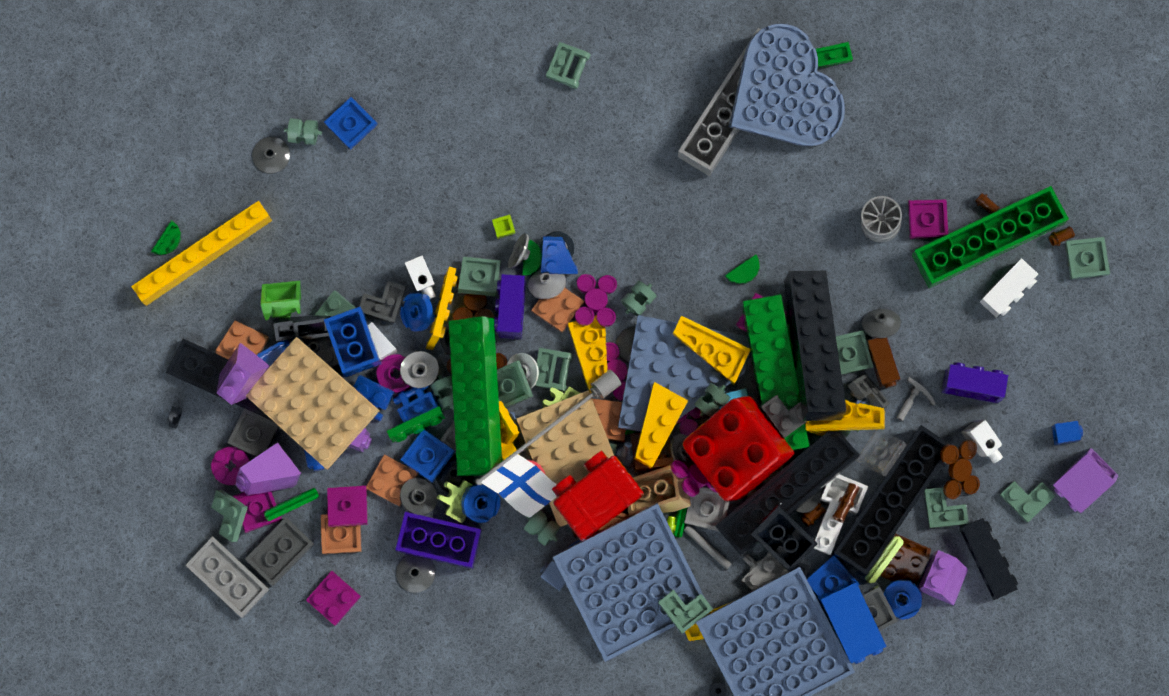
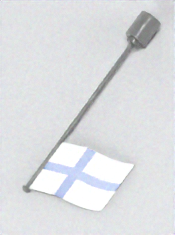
M608 370L592 382L591 394L480 479L477 478L476 484H483L495 491L524 516L530 518L557 497L551 490L557 484L550 480L536 465L518 454L593 396L603 399L621 385L617 375L612 370Z

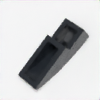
M298 316L273 319L276 342L291 340L296 337L300 340L329 336L324 319L331 316Z

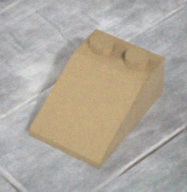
M671 465L633 477L644 492V495L628 507L629 516L658 503L662 513L675 512L691 506L690 496L684 492L681 486L686 478L677 477L672 472Z

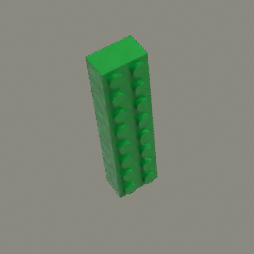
M1049 186L914 250L912 257L930 289L1063 226L1069 218L1052 186Z
M781 295L743 301L741 305L749 348L751 349L750 354L760 407L777 395L789 411L800 403V395ZM805 423L784 438L793 450L809 447Z
M481 316L449 321L457 476L485 475L502 462L494 318Z

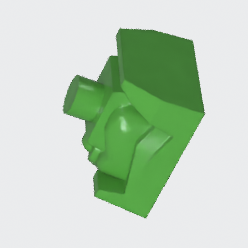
M300 281L262 284L261 308L265 320H268L270 316L273 318H287L296 311L300 314Z

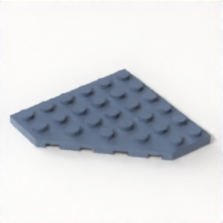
M638 315L618 428L641 433L654 382L688 400L679 419L697 407L695 406L696 401L700 396H705L704 391L710 383L717 387L722 385L727 387L731 382L672 334L677 325L676 322ZM710 329L749 348L747 336ZM746 361L740 371L738 378L745 374Z

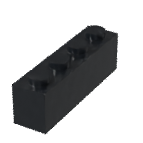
M982 518L960 528L959 530L992 599L996 600L1018 590L1016 587L1018 585L1017 579L1008 570L1009 563L1006 557H1002L999 551L1001 547L996 538L993 539L990 533L992 528L989 522Z

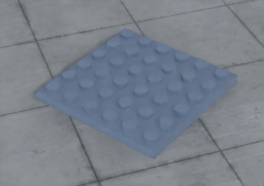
M658 503L552 556L605 662L675 626L657 603L672 590L676 592L685 605L699 594L703 595Z
M800 567L789 571L696 621L733 696H811L855 672Z

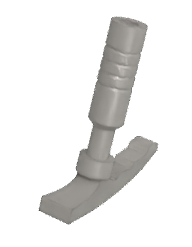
M910 377L907 379V382L913 385L915 389H912L910 397L906 399L896 417L900 421L904 420L913 404L915 396H918L919 392H922V395L926 396L932 405H935V401L930 393Z

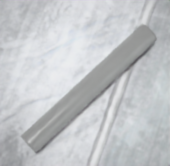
M688 525L683 530L726 570L732 565L691 526Z

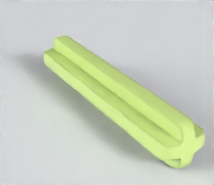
M899 536L892 538L872 569L865 576L869 583L876 582L903 545L904 541Z

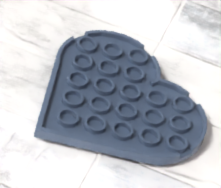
M774 24L761 29L751 38L744 54L729 127L800 146L822 144L838 132L845 113L843 96L836 87V83L830 77L817 71L818 56L816 49L813 48L808 39L809 37L802 30L788 24Z

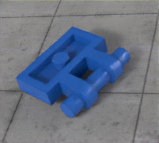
M362 375L358 376L354 388L377 409L379 407L384 410L388 408L394 391ZM378 412L373 419L381 421L384 415Z
M430 385L424 388L413 387L406 392H400L399 396L393 398L396 405L403 404V407L397 409L403 423L439 406L432 392L424 393V390L430 387ZM417 394L418 398L410 402L409 398Z

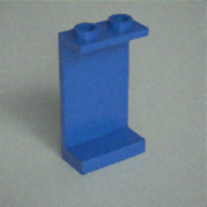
M854 580L818 597L828 614L850 663H861L865 660L866 656L870 654L873 656L883 652V648L887 647Z

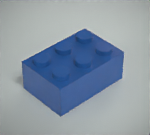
M361 307L324 319L342 374L345 377L382 365Z

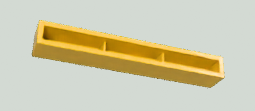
M258 200L131 287L141 302L147 306L270 223L272 219Z

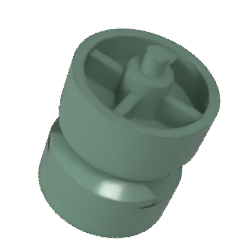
M290 118L288 128H284V132L288 134L289 143L304 141V144L316 145L318 135H322V131H318L317 120L302 122L301 119Z
M637 281L631 288L632 292L627 293L622 298L621 303L627 309L625 311L626 314L631 312L636 316H641L646 310L645 305H650L657 297L651 290L652 285L650 283L645 285L641 281Z
M440 375L438 376L439 380L430 387L434 395L439 397L437 402L441 410L453 409L454 411L452 376L442 378Z
M710 383L704 391L705 396L699 397L695 406L701 410L700 416L702 418L704 415L713 416L720 410L721 406H724L731 397L724 390L726 386L717 387Z
M541 510L530 518L526 516L529 520L524 530L530 535L537 534L538 541L542 545L546 546L550 541L558 540L556 534L561 527L554 521L547 522L546 514Z

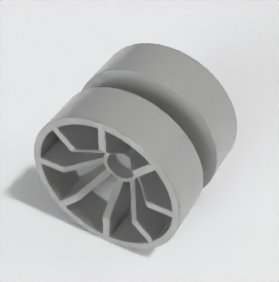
M877 196L870 199L864 205L861 212V228L866 237L874 242L882 243L892 240L898 234L902 220V212L898 203L886 196Z

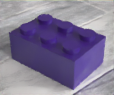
M501 274V280L497 281V291L500 299L496 298L495 310L498 318L495 317L494 319L495 333H498L499 338L522 339L526 291L525 276Z
M954 362L945 370L941 393L999 403L1005 398L1008 375L1003 374L1004 372L1001 370H992L990 372L985 371L980 366L969 368L965 367L963 363Z

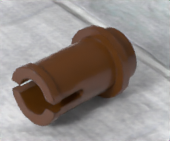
M981 193L975 200L977 206L980 205L989 214L996 212L1000 208L987 197V194Z
M1068 226L1056 233L1052 232L1049 236V241L1052 246H1060L1062 242L1074 238L1075 233Z
M818 503L814 510L802 514L801 521L807 527L813 526L814 521L826 512L823 506L820 508V503Z

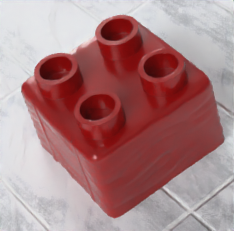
M750 396L730 400L683 441L685 451L725 501L743 498L794 455L793 449L782 438L774 425Z
M600 451L583 464L589 474L580 481L576 482L569 475L551 489L557 496L553 502L554 506L581 541L589 538L644 495V492L616 456L608 458L603 451Z

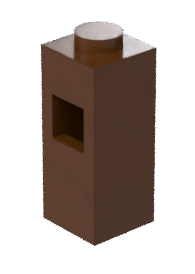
M875 338L867 341L879 386H885L886 389L897 386L896 383L899 382L900 376L888 339Z

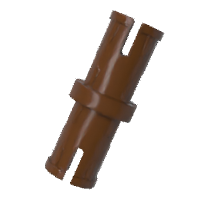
M848 483L843 497H840L838 500L839 505L832 516L834 520L844 523L848 511L854 506L853 501L860 490L859 486Z

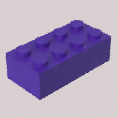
M405 512L395 550L400 553L473 569L482 530Z

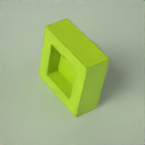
M510 215L492 219L497 239L516 234Z

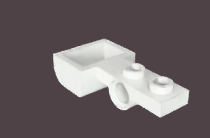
M837 475L825 486L821 501L829 503V506L815 538L818 544L813 549L831 555L843 523L832 518L839 505V498L843 497L848 483L859 486L860 490L853 501L854 506L848 511L856 515L868 486L842 475Z

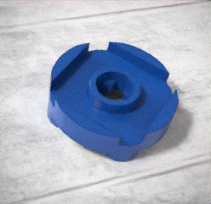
M411 293L404 298L403 301L405 303L404 307H401L400 315L405 327H409L411 331L427 329L435 320L430 297L427 294Z
M483 484L468 486L461 500L462 512L474 522H488L500 509V497L495 491ZM482 498L485 504L478 508L477 501Z
M895 580L884 591L886 600L895 616L899 619H909L915 616L922 605L921 590L911 580ZM900 594L907 596L906 604L897 601Z

